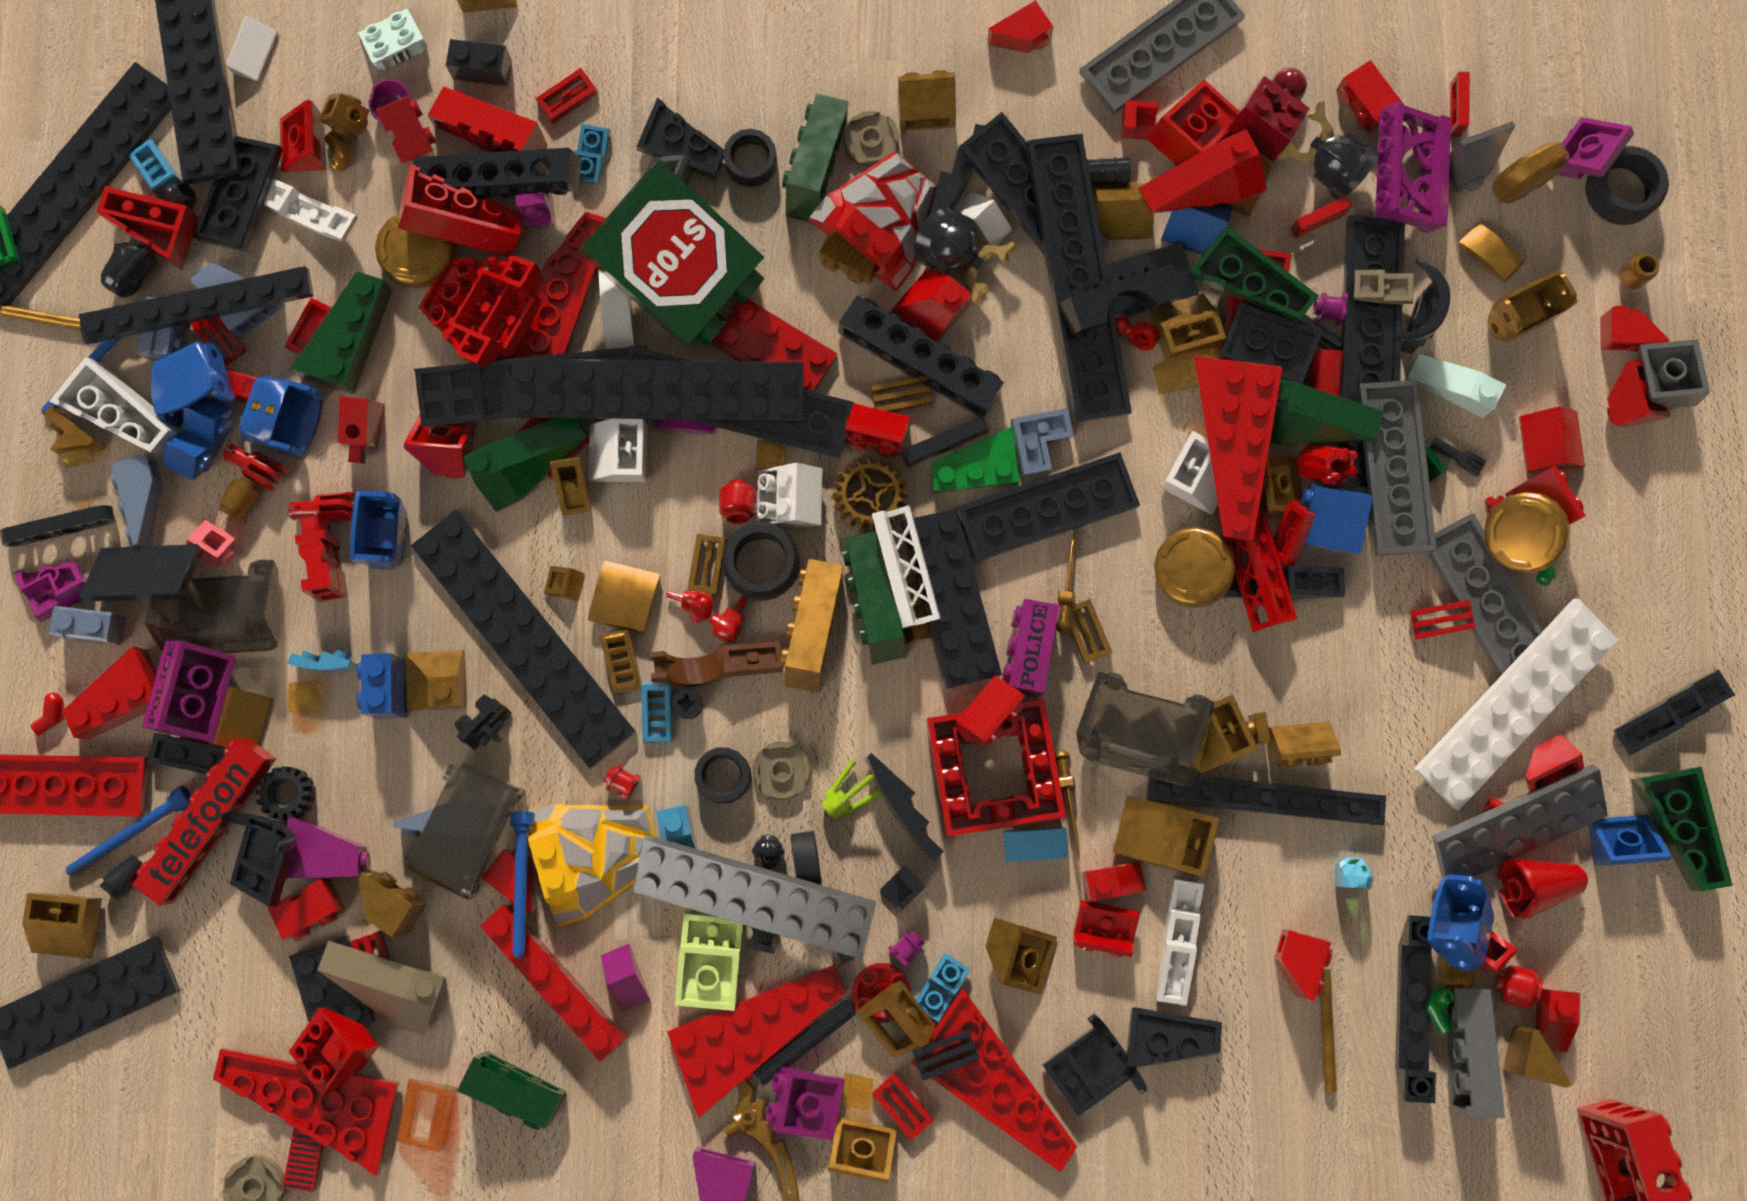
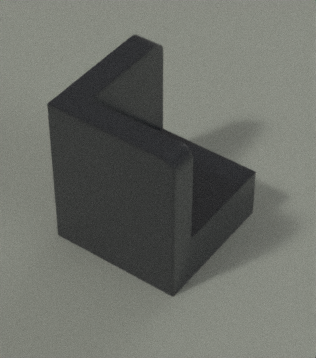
M904 865L880 889V892L901 912L925 886Z

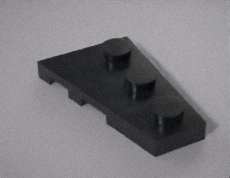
M657 97L636 146L637 150L653 157L685 155L689 158L692 171L716 179L724 160V149L700 130H696L688 124L685 118L677 112L674 113Z

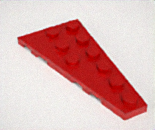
M585 211L565 236V241L546 260L547 264L540 271V285L535 291V294L541 298V306L514 353L509 356H497L496 360L555 355L568 352L597 268L583 257L578 250L606 217Z
M1194 356L1223 537L1254 542L1283 367Z
M836 964L739 1002L735 1005V1011L719 1010L667 1031L698 1118L846 994Z
M961 988L934 1027L928 1044L969 1029L980 1059L931 1079L1061 1172L1076 1150L1077 1145L965 990ZM966 1038L920 1055L923 1061L966 1044ZM970 1050L964 1051L926 1066L925 1070L927 1072L968 1056L971 1052ZM913 1058L910 1063L918 1068L915 1058Z
M228 1048L220 1049L213 1080L243 1098L247 1097L262 1106L261 1108L270 1114L274 1113L284 1119L285 1123L322 1145L329 1146L338 1151L349 1161L356 1162L365 1167L371 1174L379 1175L400 1082L354 1074L327 1095L322 1096L300 1066L294 1061Z

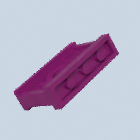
M1400 101L1380 110L1375 199L1376 217H1384L1417 227L1418 231L1425 233L1447 226L1451 140L1450 117L1444 115L1438 117L1405 106ZM1403 121L1407 123L1409 129L1403 125ZM1417 126L1422 127V133H1418ZM1411 148H1413L1416 160L1421 165V177L1417 178L1413 184L1402 166V158ZM1407 198L1408 202L1406 207H1400V201L1405 200ZM1414 206L1419 209V212L1412 211Z

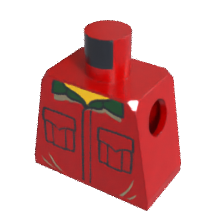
M339 396L338 443L349 445L348 462L366 464L367 448H378L384 403L365 398Z

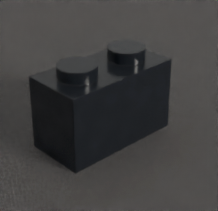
M450 39L446 67L453 80L508 86L512 59L505 45Z

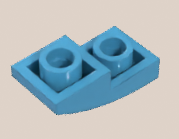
M581 124L578 148L574 150V153L581 158L579 180L599 184L611 130L609 128Z
M336 649L333 655L323 651L321 658L306 651H303L301 656L291 653L287 664L298 668L322 673H341L357 670V663L350 661L352 655Z
M1067 827L1004 831L1005 861L1068 858Z
M946 953L943 954L916 999L936 1024L941 1019L970 968Z

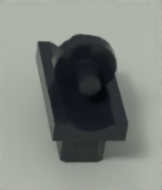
M485 694L475 702V707L480 713L474 719L465 714L454 723L459 732L457 735L458 739L474 751L481 744L486 746L492 739L500 743L503 737L499 732L505 726L504 721L512 714L497 699H492Z

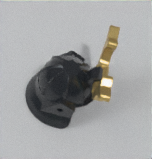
M1319 100L1315 111L1309 113L1308 118L1320 123L1322 126L1321 135L1319 137L1316 136L1310 144V149L1305 152L1297 151L1290 141L1276 159L1295 158L1303 162L1315 160L1316 173L1314 177L1327 187L1334 199H1341L1350 194L1365 179L1377 159L1378 150L1373 146L1364 144L1350 132L1346 136L1337 135L1333 137V127L1325 115L1326 103L1323 100Z
M939 209L933 212L919 229L915 242L916 257L922 265L932 269L936 268L946 275L950 269L961 270L966 265H969L964 270L963 277L972 290V302L979 305L983 294L989 291V287L985 283H977L976 274L991 256H998L1003 263H1008L1009 255L1018 246L1014 242L1004 246L985 245L975 254L978 248L974 236L977 231L976 227L963 219L954 209Z

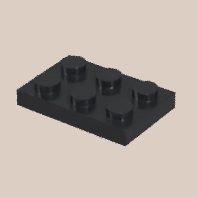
M1240 302L1219 358L1283 367L1281 379L1303 384L1323 331Z
M349 935L332 940V942L352 948ZM327 943L289 956L308 1021L311 1020L318 1008L321 1007L362 1025L376 1021L371 1008L318 971Z

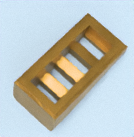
M623 630L601 635V644L613 694L616 695L641 689L642 681L631 632ZM625 641V646L611 649V643ZM628 652L629 657L613 660V655ZM631 665V669L619 672L615 670V667ZM633 675L634 681L618 684L617 679Z

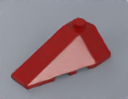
M1247 129L1219 141L1139 187V191L1151 214L1185 210L1188 207L1196 206L1213 207L1215 204L1221 203L1238 204L1267 190L1260 153Z

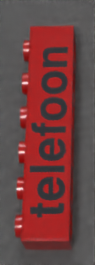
M237 738V740H233L224 750V758L207 773L206 778L208 780L191 795L188 808L173 820L171 824L173 828L167 837L159 840L154 847V855L137 870L136 875L138 877L132 886L158 906L174 903L230 825V823L220 820V814L225 812L238 813L258 786L259 780L264 778L263 775L269 771L277 758L250 738Z
M502 905L480 927L599 1062L603 1061L627 1039V1036L527 923L525 954L522 958H515L513 956L514 909L511 905Z

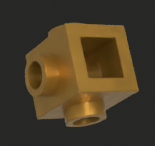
M342 93L328 95L318 120L331 127V132L341 138L359 136L367 128V117L370 110L362 106L361 100L354 96Z

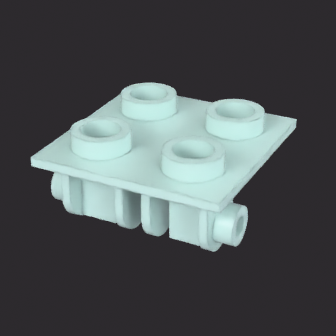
M408 8L401 12L393 13L389 18L377 24H371L358 32L377 71L382 69L386 71L395 66L396 63L392 56H395L399 64L402 63L397 55L400 52L408 60L409 58L405 52L406 49L410 56L413 57L423 53V49L428 47Z

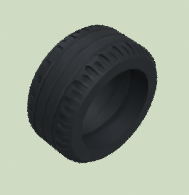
M1625 146L1603 177L1588 175L1585 193L1589 206L1601 219H1605L1609 223L1630 225L1644 220L1663 203L1667 195L1669 178L1663 162H1660V159L1653 155L1652 152H1649V150L1635 146ZM1623 168L1635 173L1644 185V202L1633 204L1619 199L1609 186V170Z
M754 522L744 525L730 536L724 547L722 565L730 585L739 594L749 599L765 601L777 598L791 588L798 576L800 559L793 538L783 528L768 522ZM756 539H769L778 543L786 556V565L782 574L776 580L767 584L749 583L742 578L737 569L739 552L747 543Z

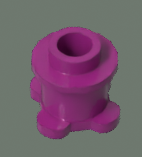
M1323 292L1313 305V314L1317 315V320L1331 319L1335 320V325H1341V321L1346 318L1348 294L1342 293L1341 297L1327 296V293Z
M904 930L902 932L904 936L894 946L890 945L888 949L909 969L912 966L911 962L921 952L923 954L926 952L922 948L925 942L914 931L908 934Z

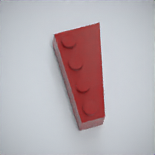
M443 86L428 113V117L434 127L488 153L546 149L547 142L538 122L470 97L459 89L451 90Z

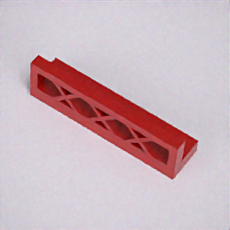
M1264 508L1259 509L1254 542L1225 538L1234 555L1235 575L1253 632L1298 620ZM1243 550L1247 551L1250 557L1248 567L1242 563L1241 555ZM1251 578L1257 580L1259 588L1256 594L1251 592L1249 586ZM1260 606L1265 608L1269 621L1260 622L1258 616Z

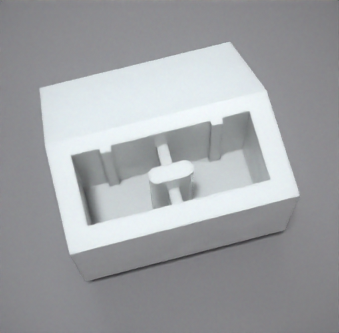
M608 419L590 424L589 482H646L648 426L644 419Z
M1192 431L1161 489L1212 515L1218 505L1208 439Z
M796 462L759 470L757 481V522H768L781 528L798 529L821 525L823 468Z

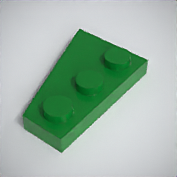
M1012 426L930 463L933 494L1019 484Z

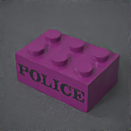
M1024 599L1021 606L1016 605L1013 612L1011 627L1016 628L1015 635L1011 634L1006 650V655L1011 656L1010 664L1006 663L1001 680L1028 697L1040 698L1045 692L1059 605Z
M165 641L142 728L195 741L214 742L236 656L184 641Z

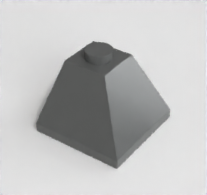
M1513 121L1460 140L1450 153L1449 177L1456 192L1464 189L1470 192L1484 185L1483 181L1492 172L1515 128Z
M1698 339L1644 344L1638 347L1649 401L1666 408L1697 406L1710 393Z

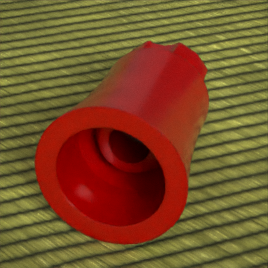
M1316 350L1307 371L1308 386L1341 397V376L1345 352L1340 350Z

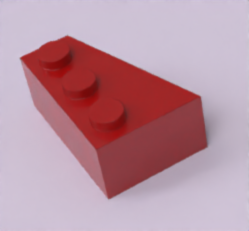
M105 186L96 213L118 230L182 270L199 218L185 205Z
M132 646L62 710L73 738L90 740L146 713L157 674L147 650Z

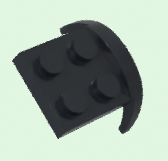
M1420 258L1416 259L1415 264L1427 273L1432 282L1416 298L1406 333H1396L1393 336L1395 340L1403 341L1401 351L1412 354L1419 347H1423L1426 340L1433 337L1435 331L1445 320L1450 305V288L1447 280L1438 269Z
M221 813L219 817L221 821L246 826L230 885L268 907L278 906L295 849L296 834L284 824L267 817L247 813Z
M1096 1014L1087 1018L1093 1028L1042 1064L1077 1116L1083 1114L1128 1080L1132 1081L1140 1094L1147 1091V1086L1137 1068L1125 1069V1050L1106 1024Z

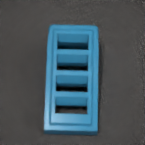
M149 139L129 154V157L151 191L161 200H165L164 193L168 184L182 181L152 139ZM152 153H154V155H153L152 157H150L149 159H147L145 162H143V163L141 162V161H143L145 158H147L148 156H150Z
M651 681L642 682L643 743L672 742V685ZM649 691H665V696H649ZM649 703H665V708H649ZM649 715H665V720H649ZM649 727H666V732H649Z

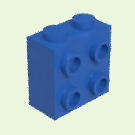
M1310 483L1309 489H1305L1303 492L1301 506L1307 507L1309 509L1308 512H1313L1316 516L1303 544L1360 554L1373 496L1366 493Z
M392 653L362 654L361 662L357 664V677L361 680V692H358L357 705L358 709L361 710V714L375 719L407 718L405 659Z

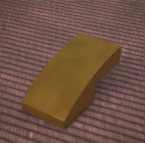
M1477 223L1459 241V248L1481 261L1482 269L1503 282H1506L1524 263V260L1512 247L1480 223Z

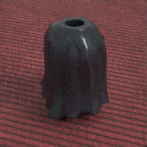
M132 238L129 243L114 244L113 253L101 273V284L104 288L121 298L135 295L146 276L157 266L158 262L155 259L157 255L154 251H149Z

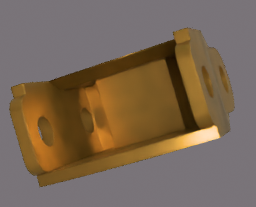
M1560 269L1543 276L1500 298L1492 306L1487 319L1490 332L1496 339H1501L1503 342L1513 341L1551 322L1578 303L1576 299L1577 293L1566 274L1562 273Z

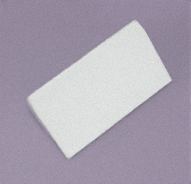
M245 16L226 63L232 74L259 82L277 37V30Z

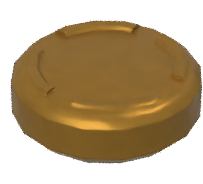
M1547 142L1535 148L1533 152L1525 157H1521L1497 176L1493 183L1492 192L1500 203L1506 204L1514 203L1526 197L1528 193L1542 187L1564 169L1569 159L1568 151L1560 142Z
M400 213L387 220L378 232L375 244L377 262L385 274L401 286L415 289L431 286L451 265V259L455 257L456 253L454 242L399 229Z
M1523 492L1508 496L1493 507L1486 519L1484 538L1487 550L1497 563L1511 571L1532 573L1546 569L1561 558L1568 547L1571 529L1567 514L1556 501L1544 494Z
M1199 527L1181 529L1167 537L1158 549L1154 562L1156 581L1165 596L1178 605L1190 608L1210 606L1222 599L1231 588L1236 572L1234 555L1225 539L1212 530Z

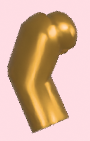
M330 131L324 138V141L333 149V160H331L330 166L336 172H343L350 164L352 150L341 137Z

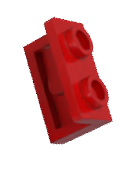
M1080 900L1073 928V945L1085 951L1098 950L1108 952L1115 957H1132L1134 952L1133 942L1139 921V911Z

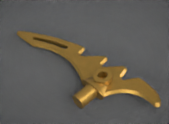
M744 1079L737 1085L739 1101L735 1112L732 1114L735 1120L725 1126L723 1130L729 1139L742 1130L745 1135L758 1142L767 1151L776 1166L780 1188L788 1201H800L796 1176L784 1140L773 1141L774 1130L769 1128L770 1123L763 1120L765 1101L751 1102L755 1088L747 1079ZM780 1155L783 1157L788 1172L791 1193H788L785 1175L779 1160Z

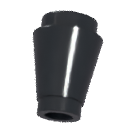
M131 855L103 877L104 881L99 886L116 900H119L123 895L127 896L133 882L138 877L136 872L143 862Z

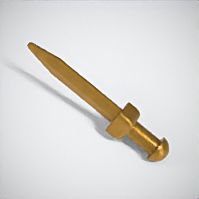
M1074 529L1070 545L1065 591H1058L1057 597L1060 608L1055 629L1059 633H1067L1072 628L1070 615L1071 609L1075 606L1076 597L1075 593L1070 592L1076 549V529Z
M1058 750L1054 754L1061 792H1065L1073 841L1080 860L1079 836L1071 791L1075 790L1076 785L1069 769L1068 758H1070V754L1065 750Z

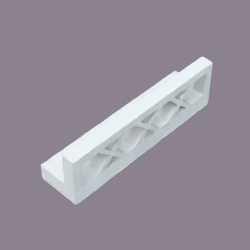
M910 506L888 512L880 511L873 513L872 517L902 627L910 628L941 619ZM905 514L908 526L904 533L900 535L892 530L889 518ZM909 531L911 534L912 541L906 538ZM894 535L900 538L897 544ZM904 541L913 545L916 552L910 563L901 559L898 552ZM917 560H918L920 569L914 566V564H915V562H916ZM902 563L908 566L905 573L903 570ZM911 569L922 574L923 583L918 592L907 585L906 578ZM924 588L926 589L927 597L921 594ZM910 592L915 594L913 601L911 600ZM919 597L929 602L932 615L916 618L914 606Z

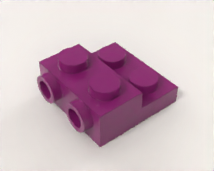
M1581 117L1562 142L1569 153L1567 165L1558 175L1581 180L1584 174L1603 177L1634 135L1632 126Z
M781 1066L780 1073H776L772 1081V1090L776 1092L774 1104H769L766 1111V1121L770 1123L769 1128L777 1133L833 1140L845 1079Z

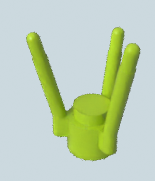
M851 760L834 784L824 793L827 798L821 804L834 820L841 816L846 818L856 809L881 796L877 790L850 805L852 803L850 799L874 779L873 775L866 777L846 794L842 790L836 792L855 765V760Z

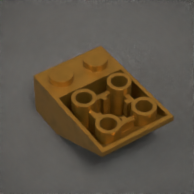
M1128 795L1112 853L1195 877H1205L1219 819Z

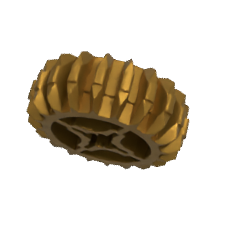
M867 456L866 464L864 465L857 458L855 459L856 468L847 463L845 469L848 475L838 472L837 477L842 482L833 483V488L840 491L832 494V500L840 501L834 505V510H844L839 515L841 521L850 517L848 522L849 528H853L856 522L859 523L858 532L863 533L865 525L869 526L870 532H875L874 520L872 516L857 513L852 509V506H856V508L860 506L868 507L872 514L880 512L881 499L887 497L888 493L893 491L895 494L894 501L885 512L898 509V507L908 506V501L901 499L908 497L910 494L909 490L901 489L907 485V479L897 480L902 475V471L897 469L891 472L893 468L891 461L883 467L882 457H878L877 463L872 464L871 456ZM867 474L879 475L889 483H874ZM859 477L861 489L854 493L853 497L847 499L846 495L849 486ZM866 484L869 490H873V493L874 491L877 492L875 494V506L872 500L864 498L866 496ZM904 514L899 515V516H896V517H898V518H903ZM889 518L891 526L894 527L896 525L895 518Z

